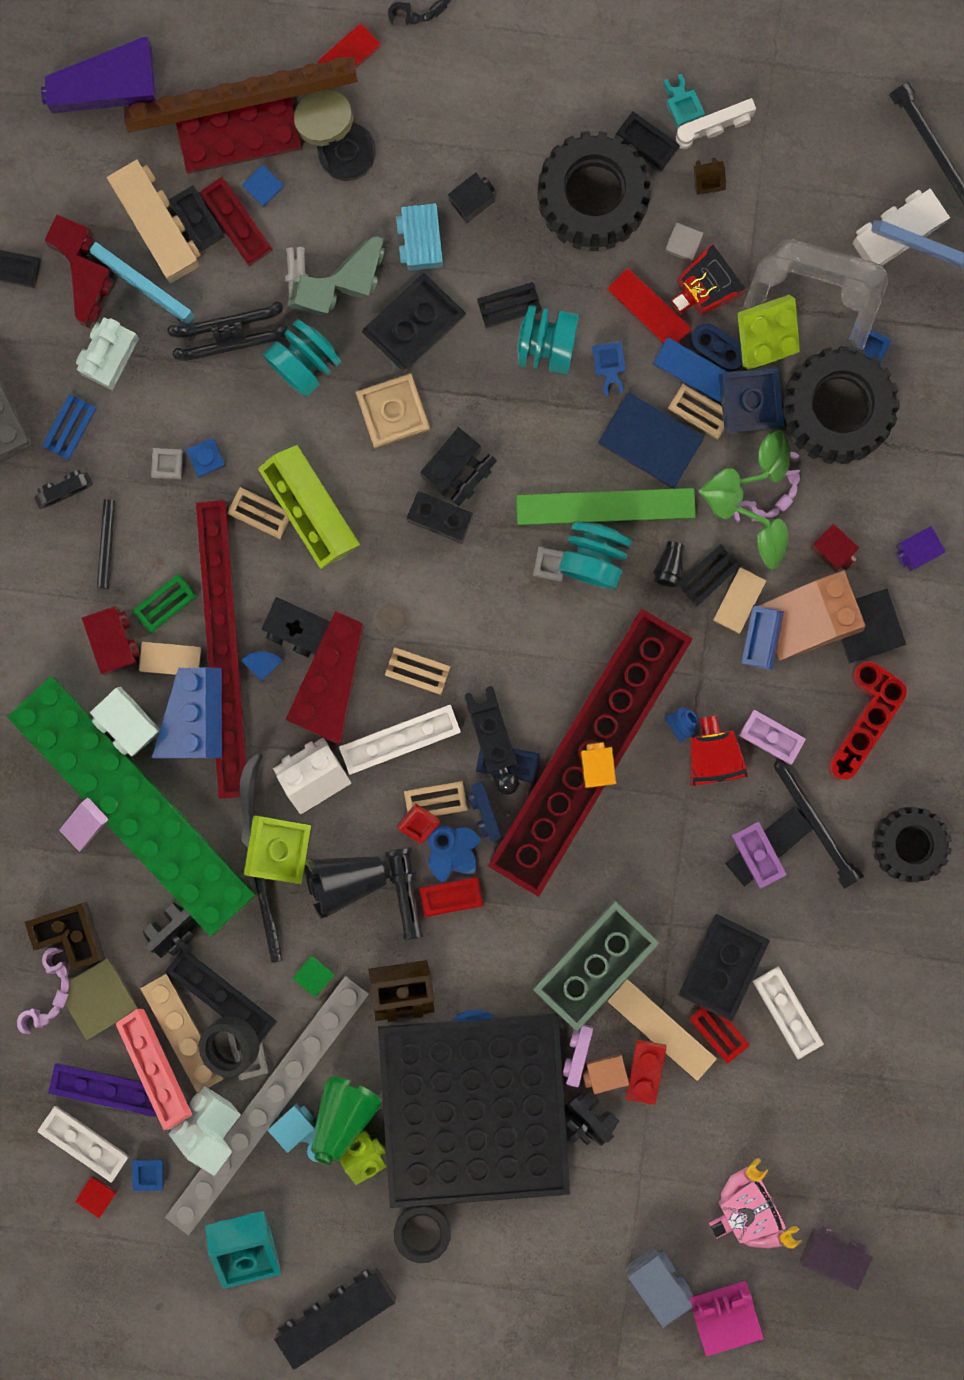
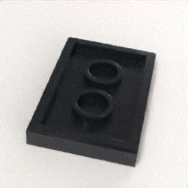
M423 273L364 327L362 333L405 373L465 317L466 312Z
M716 914L677 996L732 1022L770 940Z

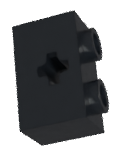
M417 491L406 519L408 523L463 544L473 519V513Z
M276 597L261 630L267 633L266 639L281 646L283 641L294 645L292 651L309 658L311 653L316 654L330 621ZM297 622H300V627L303 629L302 634L296 633L292 637V632L288 629L289 625H296Z

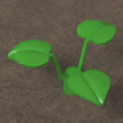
M781 429L768 434L760 446L759 463L764 470L761 474L740 479L736 470L727 468L714 475L699 490V493L706 499L715 515L720 519H728L737 511L764 525V528L758 533L757 543L761 558L770 570H775L787 550L789 541L787 527L781 519L775 518L769 522L768 519L739 507L738 504L743 499V489L740 485L763 480L768 476L772 482H779L786 475L790 464V448L788 440Z

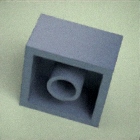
M653 1247L625 1267L628 1279L663 1328L693 1307L690 1298L694 1295L681 1275L677 1278L674 1276L673 1272L676 1270L664 1250L658 1253L655 1247Z

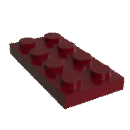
M291 97L176 123L187 174L302 150L298 130L295 127Z

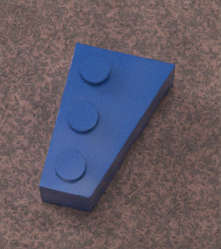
M178 668L152 758H222V668Z

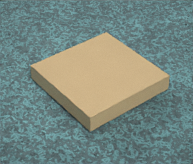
M411 373L355 392L374 449L430 430Z

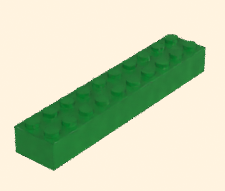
M50 676L7 716L83 800L89 798L108 818L106 825L210 937L214 936L257 896V893L132 758L128 754L123 755L114 746L113 741L115 740L107 732L102 733L93 724V716L56 677Z

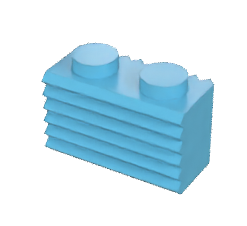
M436 204L401 207L402 216L396 217L398 234H404L405 245L399 246L401 263H407L408 271L443 267Z

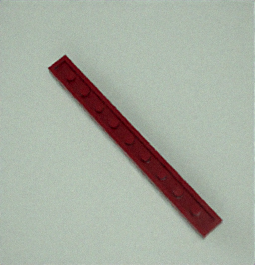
M226 500L196 502L208 667L222 668V758H215L219 799L240 797V779L243 769L247 764L227 502Z

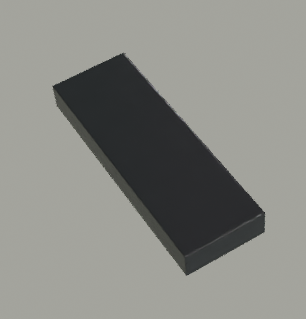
M793 806L766 828L764 832L777 857L780 858L813 829ZM740 851L725 863L744 887L754 879Z

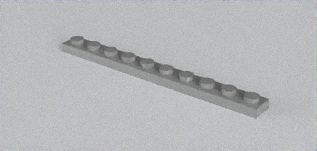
M347 976L342 979L223 1140L233 1152L215 1176L201 1168L165 1216L167 1220L188 1236L369 995V992Z

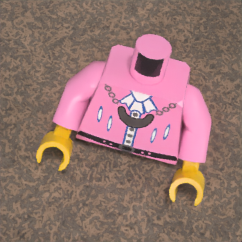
M757 1158L749 1167L730 1176L721 1191V1200L718 1202L724 1215L709 1222V1225L717 1239L733 1231L738 1242L744 1243L748 1247L775 1248L786 1246L794 1248L802 1243V1240L796 1241L791 1237V1234L797 1232L799 1228L793 1226L785 1232L782 1231L786 1227L762 1182V1179L768 1173V1169L763 1172L758 1171L756 1166L761 1160Z

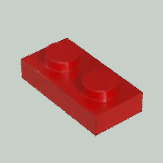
M636 1039L626 1100L652 1105L656 1104L666 1053L665 1044Z

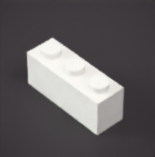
M931 189L924 193L920 190L914 192L905 199L906 205L899 209L893 206L880 216L882 218L881 221L888 222L923 237H927L945 225L950 219ZM869 222L856 231L858 236L852 244L871 272H874L910 247L872 233V223Z

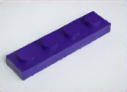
M55 1063L49 1094L157 1117L141 1081Z

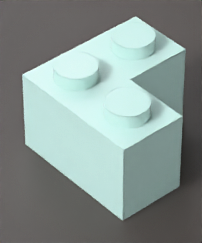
M204 1086L200 1093L196 1094L190 1102L189 1108L192 1116L173 1127L168 1135L187 1160L215 1176L233 1152L223 1138L241 1114L231 1102Z

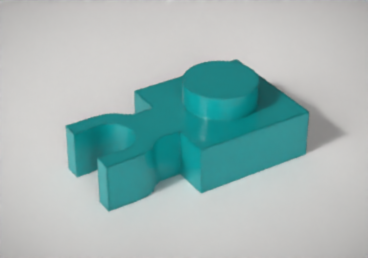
M679 74L677 78L678 87H672L668 79L664 80L663 83L666 93L672 97L667 99L666 105L677 130L680 126L705 116L695 90L685 91V80L682 74Z

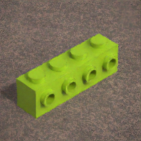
M298 445L274 454L258 468L320 569L343 559L360 546Z

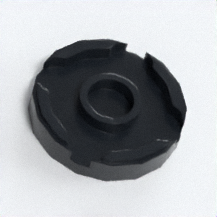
M355 122L352 123L350 131L341 140L329 142V145L317 146L318 160L324 171L332 178L342 181L357 180L366 175L373 166L376 157L375 141L370 132Z

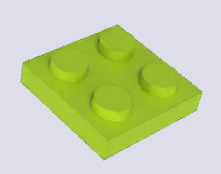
M786 295L737 312L743 367L751 370L800 352L796 301L791 295Z
M253 816L244 875L302 884L311 825Z

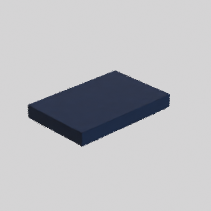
M628 392L600 438L598 445L674 489L705 437Z

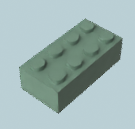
M613 901L535 984L533 991L578 1031L656 948L659 942L616 901Z

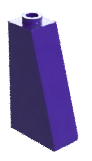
M139 38L45 76V86L41 87L43 105L47 104L52 113L131 106L136 102L145 103L157 100L152 45L149 38Z

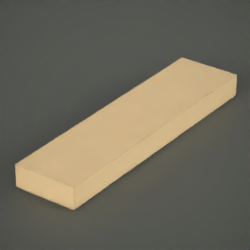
M628 979L607 1000L652 1042L665 1044L666 1054L696 1081L716 1061L717 1058Z

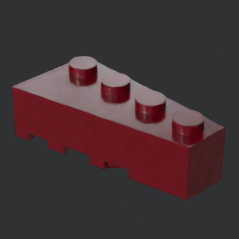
M335 611L285 719L341 746L364 631L363 623Z

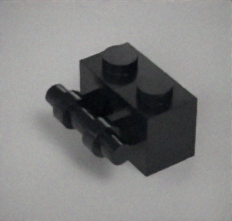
M458 427L422 469L420 475L421 478L443 496L451 486L454 487L457 491L450 500L457 506H460L466 498L470 499L475 493L473 490L483 478L487 479L492 473L490 469L497 460L490 454H487L482 462L478 461L476 457L481 452V445ZM470 466L474 471L465 482H462L458 478Z

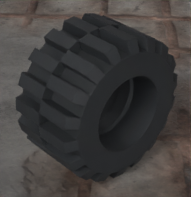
M917 807L899 808V810L888 813L886 818H882L878 829L874 830L875 840L872 841V848L875 849V854L873 856L880 863L879 867L882 871H886L892 878L905 882L927 881L931 876H937L941 872V867L946 866L948 863L946 858L952 851V848H949V842L952 841L951 835H948L946 832L948 829L947 825L940 821V817L937 814L930 813V810ZM907 827H916L922 830L928 842L924 857L913 863L902 860L895 848L899 832Z

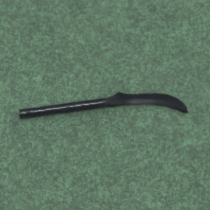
M262 753L254 755L248 761L240 779V801L243 818L241 841L246 845L247 850L253 816H255V782L263 758ZM254 877L271 963L283 961L278 941L279 938L267 879Z

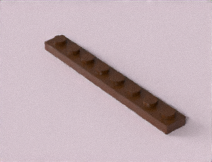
M339 57L330 62L308 64L303 68L289 71L280 70L267 76L249 77L244 81L231 84L222 83L216 87L204 90L195 89L186 94L164 96L159 100L150 102H136L131 106L124 107L125 126L127 132L132 133L357 83L358 77L354 57Z

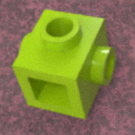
M365 1130L359 1134L340 1159V1162L347 1175L355 1185H358L387 1167L382 1155L386 1154V1151L378 1138L373 1140Z

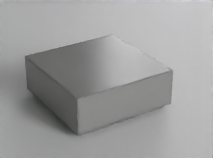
M676 222L665 252L692 262L703 233Z
M153 448L151 478L182 480L183 450Z
M539 547L533 577L562 582L563 574L558 572V568L564 552Z

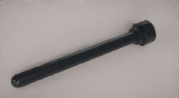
M909 82L899 86L889 94L891 100L895 105L898 104L900 108L905 109L964 205V181L915 104L914 100L916 98L913 95L915 93L913 87Z
M781 760L776 761L774 764L775 771L839 869L837 871L839 875L838 881L845 889L863 878L864 875L859 867H854L852 863H848L786 764Z

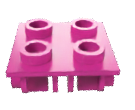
M746 1280L690 1298L693 1305L691 1309L706 1357L764 1339Z

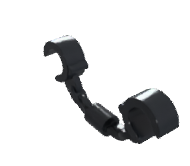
M438 0L429 8L430 12L422 16L411 12L410 3L395 2L388 10L389 22L393 25V13L400 9L404 10L407 14L406 25L430 21L434 16L437 18L444 12L451 0Z

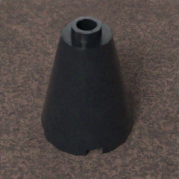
M378 856L310 859L305 861L306 865H304L309 893L313 895L315 901L319 902L313 904L320 919L326 918L386 885V879L390 878L387 862H381Z

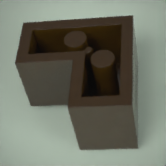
M87 902L25 922L33 951L63 942L71 970L105 959Z

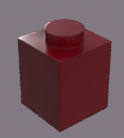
M834 523L810 547L835 572L841 567L846 571L858 558L854 553L859 547Z

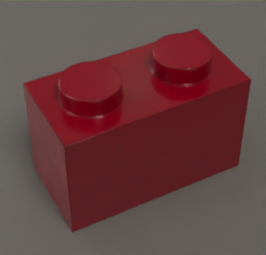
M113 606L82 617L100 674L105 676L138 664L136 657L140 656V651L136 640H130L127 629L131 628L125 611L120 612L118 607Z

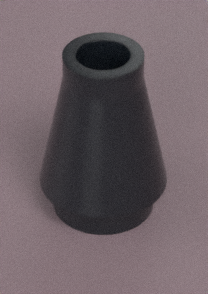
M675 541L667 542L666 548L653 572L656 583L667 587H677L678 581L682 580L683 544Z

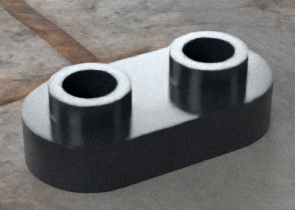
M76 470L65 475V481L54 485L51 482L37 489L38 494L34 496L39 509L52 506L91 487L93 482L89 474Z

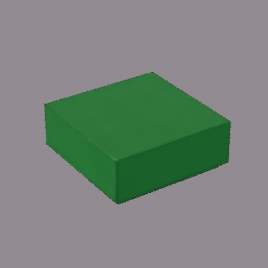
M312 955L292 979L316 998L335 974Z

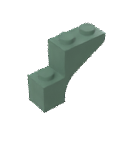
M372 237L369 240L363 241L329 277L312 278L305 275L295 277L287 307L321 317L333 310L337 298L334 291L360 299L369 296V293H373L377 283V276H374L376 266L381 264L385 249L382 248L383 238Z

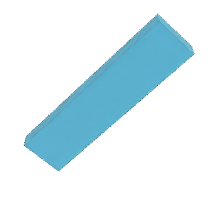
M97 242L91 247L90 253L97 261L180 321L189 325L194 318L190 309Z

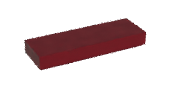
M223 176L199 192L200 197L249 267L273 251Z

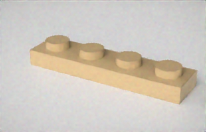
M165 974L140 988L197 1094L200 1093L204 1086L209 1088L223 1080L225 1077L212 1073L204 1065L199 1054L198 1045L201 1033L169 974Z

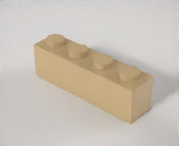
M135 160L107 177L170 284L200 267L196 258L201 256L192 240L186 242L181 233L186 231L179 217L177 215L171 217L166 209L171 204L162 190L156 192L152 182L156 181L148 165L141 167L138 160Z

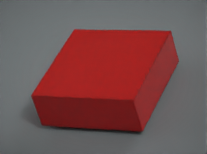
M415 803L397 824L399 831L422 845L440 822L439 818Z
M92 1175L75 1200V1203L97 1218H100L117 1192Z

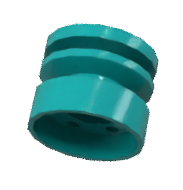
M529 305L528 311L521 322L517 344L518 367L526 368L528 355L535 356L533 370H538L543 357L548 358V370L550 373L568 376L579 314L560 310L555 323L549 322V310L544 307L540 321L535 320L537 306Z
M297 319L292 325L300 336L297 337L287 329L284 335L291 345L286 348L281 343L275 341L262 356L290 386L307 399L320 385L313 372L317 369L322 374L329 376L332 372L324 364V361L326 360L335 368L342 361L324 336L315 328Z
M573 522L571 530L583 537H568L567 542L579 549L578 552L564 551L558 572L591 585L616 590L623 570L611 564L612 559H627V554L616 549V547L630 549L632 540L621 535L618 531L600 524Z

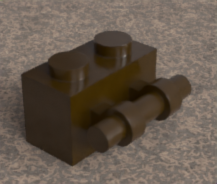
M427 960L368 969L375 1021L387 1020L388 1023L396 1022L397 1018L408 1016L422 1018L423 1014L435 1012L432 980Z

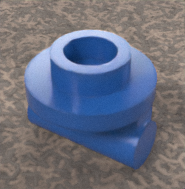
M684 707L677 709L664 718L680 743L698 731L697 716L694 712Z

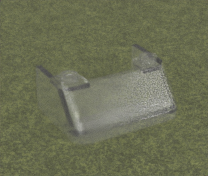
M784 239L779 242L760 261L743 304V309L746 310L763 304L770 286L782 283L788 271L842 286L841 299L844 305L850 310L859 312L849 340L855 351L857 349L863 350L888 285V275L884 267L875 262L795 239Z

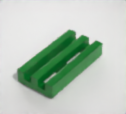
M178 573L132 611L150 634H153L198 597ZM177 583L180 584L181 588L144 616L141 613ZM185 592L188 594L186 598L152 625L149 623L152 618Z

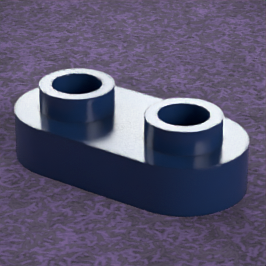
M701 324L695 328L691 336V344L696 352L726 371H735L743 365L740 342L712 324ZM708 336L711 339V343L703 345L700 338ZM733 352L736 359L728 361L725 358V354Z

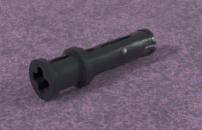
M411 847L385 852L386 857H389L392 875L390 876V882L396 886L404 940L423 937L413 881L416 880L415 877L417 876L416 872L412 871L410 860Z

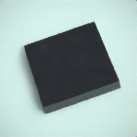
M888 588L855 599L864 621L865 629L863 632L841 639L849 664L907 645Z

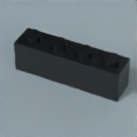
M366 1268L353 1277L355 1282L347 1288L340 1285L328 1294L330 1299L321 1305L318 1302H314L302 1311L303 1317L295 1322L290 1318L277 1327L279 1332L276 1334L274 1341L293 1370L395 1304L396 1297L377 1268L371 1272Z

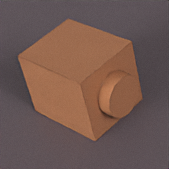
M621 1053L586 1062L587 1070L582 1071L586 1088L592 1087L594 1094L629 1085Z

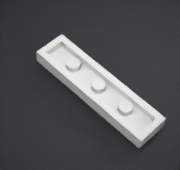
M448 705L340 746L339 749L348 773L352 775L459 734L461 731L452 707Z

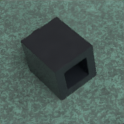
M474 173L448 194V201L467 224L494 203L493 192L495 189L485 176L481 179L477 173Z

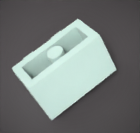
M104 317L101 324L97 322L90 334L92 341L87 350L83 349L80 352L76 364L79 365L77 371L81 375L113 390L139 337L136 333L120 326L119 322Z
M121 687L115 688L90 712L94 717L92 720L93 724L102 733L108 731L115 739L113 741L114 746L123 755L127 753L131 757L136 755L160 732L157 724Z

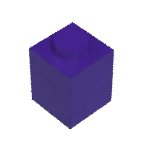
M930 526L896 545L898 551L895 554L903 568L908 567L911 572L946 551L934 529Z

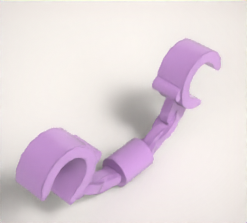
M790 452V458L797 459L799 457L797 453ZM800 470L787 471L785 476H788L792 487L788 495L784 494L775 504L776 509L765 513L763 510L757 509L755 501H742L738 506L748 507L753 513L764 518H773L780 511L783 513L793 503L792 499L797 493ZM735 511L733 516L738 523L740 521L739 512Z
M49 948L42 957V964L46 969V973H56L62 980L61 990H57L52 1003L54 1007L50 1010L49 1014H40L39 1009L33 1008L30 1011L22 1012L18 1017L17 1027L23 1034H30L27 1020L31 1016L34 1019V1026L36 1028H43L52 1018L59 1014L60 1008H64L69 995L67 993L69 989L68 963L60 962L56 966L52 964L53 956L63 952V949Z

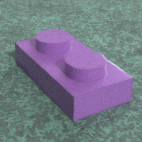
M759 822L731 835L759 889L787 875Z

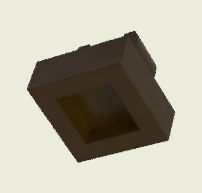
M711 158L712 163L701 164L700 160L696 161V166H694V184L697 195L726 190L723 161H718L716 158Z

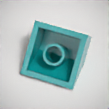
M264 1211L249 1213L245 1216L205 1225L208 1255L223 1289L281 1275L271 1228Z

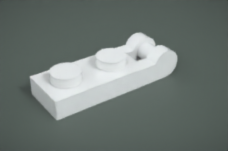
M752 98L680 126L675 142L680 145L681 149H687L692 145L693 140L705 135H707V138H712L723 133V128L733 124L736 128L751 122V117L754 116L756 111Z

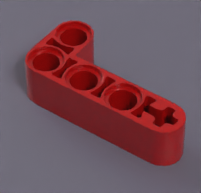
M864 662L857 665L852 672L854 685L871 696V698L828 762V772L837 780H848L857 773L907 696L905 683L873 662ZM863 668H869L873 671L874 679L870 684L863 683L860 679V671ZM888 684H893L898 688L899 695L896 700H890L886 697L885 688ZM872 709H877L882 714V722L879 725H873L868 719V714ZM855 734H862L865 737L866 746L863 750H857L853 747L852 738ZM844 749L850 754L858 756L857 760L853 757L847 762L848 772L838 773L839 766L836 765L837 761L842 762L849 755L843 752Z

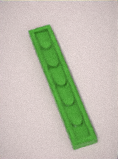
M694 488L516 495L518 526L573 524V522L601 523L696 518Z

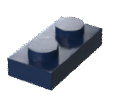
M479 782L471 785L472 792L467 794L473 810L478 808L480 810L483 820L477 822L482 837L486 838L489 836L491 842L501 839L502 836L483 783Z

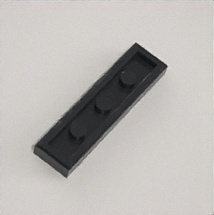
M181 950L165 971L222 1017H237L246 1021L254 1029L259 1039V1045L278 1022L191 953L186 954Z

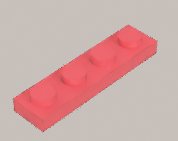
M136 1009L117 1022L116 1026L163 1130H170L192 1116V1113L145 1010Z

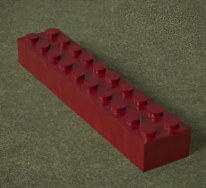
M640 609L487 867L537 897L541 895L605 787L585 788L581 751H587L586 745L604 743L605 748L612 747L614 769H616L693 638L646 610Z

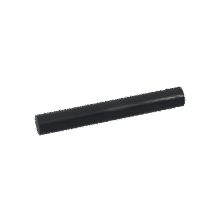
M111 499L103 500L97 588L109 589L115 500Z

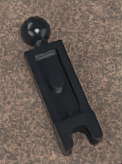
M492 686L487 687V701L483 704L476 703L472 694L466 693L464 695L465 703L488 774L498 772L496 788L502 794L511 795L517 791L519 779L517 775L510 772L509 768L516 766L517 761Z

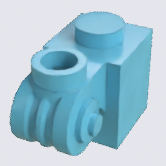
M296 1103L267 1131L287 1153L300 1142L308 1143L307 1155L309 1159L318 1162L314 1159L315 1154L311 1151L316 1126L313 1121L316 1117L307 1106L303 1105L300 1107Z

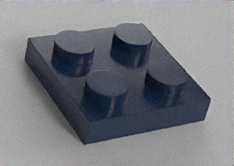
M778 367L719 374L725 433L784 427Z

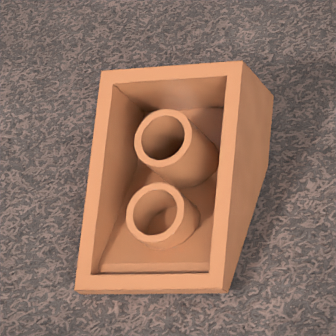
M845 571L816 580L759 605V607L784 611L776 649L779 661L863 632L865 629L864 621Z

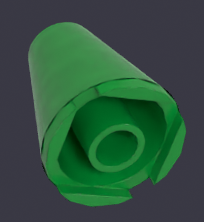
M329 1076L324 1083L311 1151L315 1154L314 1159L325 1165H331L332 1162L338 1163L378 1111L381 1104V1099L372 1091L361 1085L357 1089L349 1085L350 1080L336 1076Z

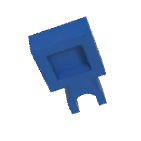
M621 341L592 346L596 376L605 374L606 378L603 384L604 395H609L607 387L612 382L618 384L619 393H624L622 382L617 377V372L626 371Z

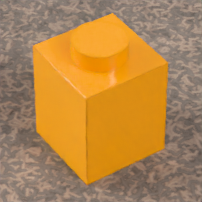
M604 743L586 745L587 751H581L585 788L616 784L612 747L605 748Z

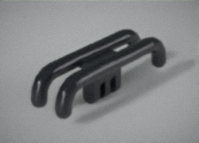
M276 301L269 307L190 325H170L167 332L171 337L183 338L212 332L216 343L189 349L175 348L172 355L179 361L194 360L283 339L286 337L284 332L288 329L284 324L279 325L276 329L245 336L243 324L266 320L280 315L283 311V304Z

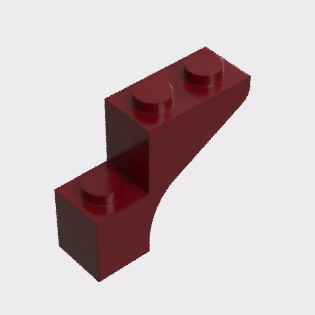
M56 214L44 241L50 248L62 253L68 259L71 267L75 317L81 325L90 329L92 322L96 323L102 313V306L100 304L104 295L109 296L115 280L112 279L113 274L108 268L83 258L84 254L89 255L90 249L94 245L91 230Z

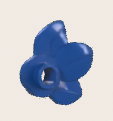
M448 826L436 827L428 837V845L432 850L428 863L433 875L441 882H444L452 869L461 873H474L476 871V859L471 849L481 842L480 837L473 830L465 827L455 830ZM446 835L449 839L446 846L438 845V836Z

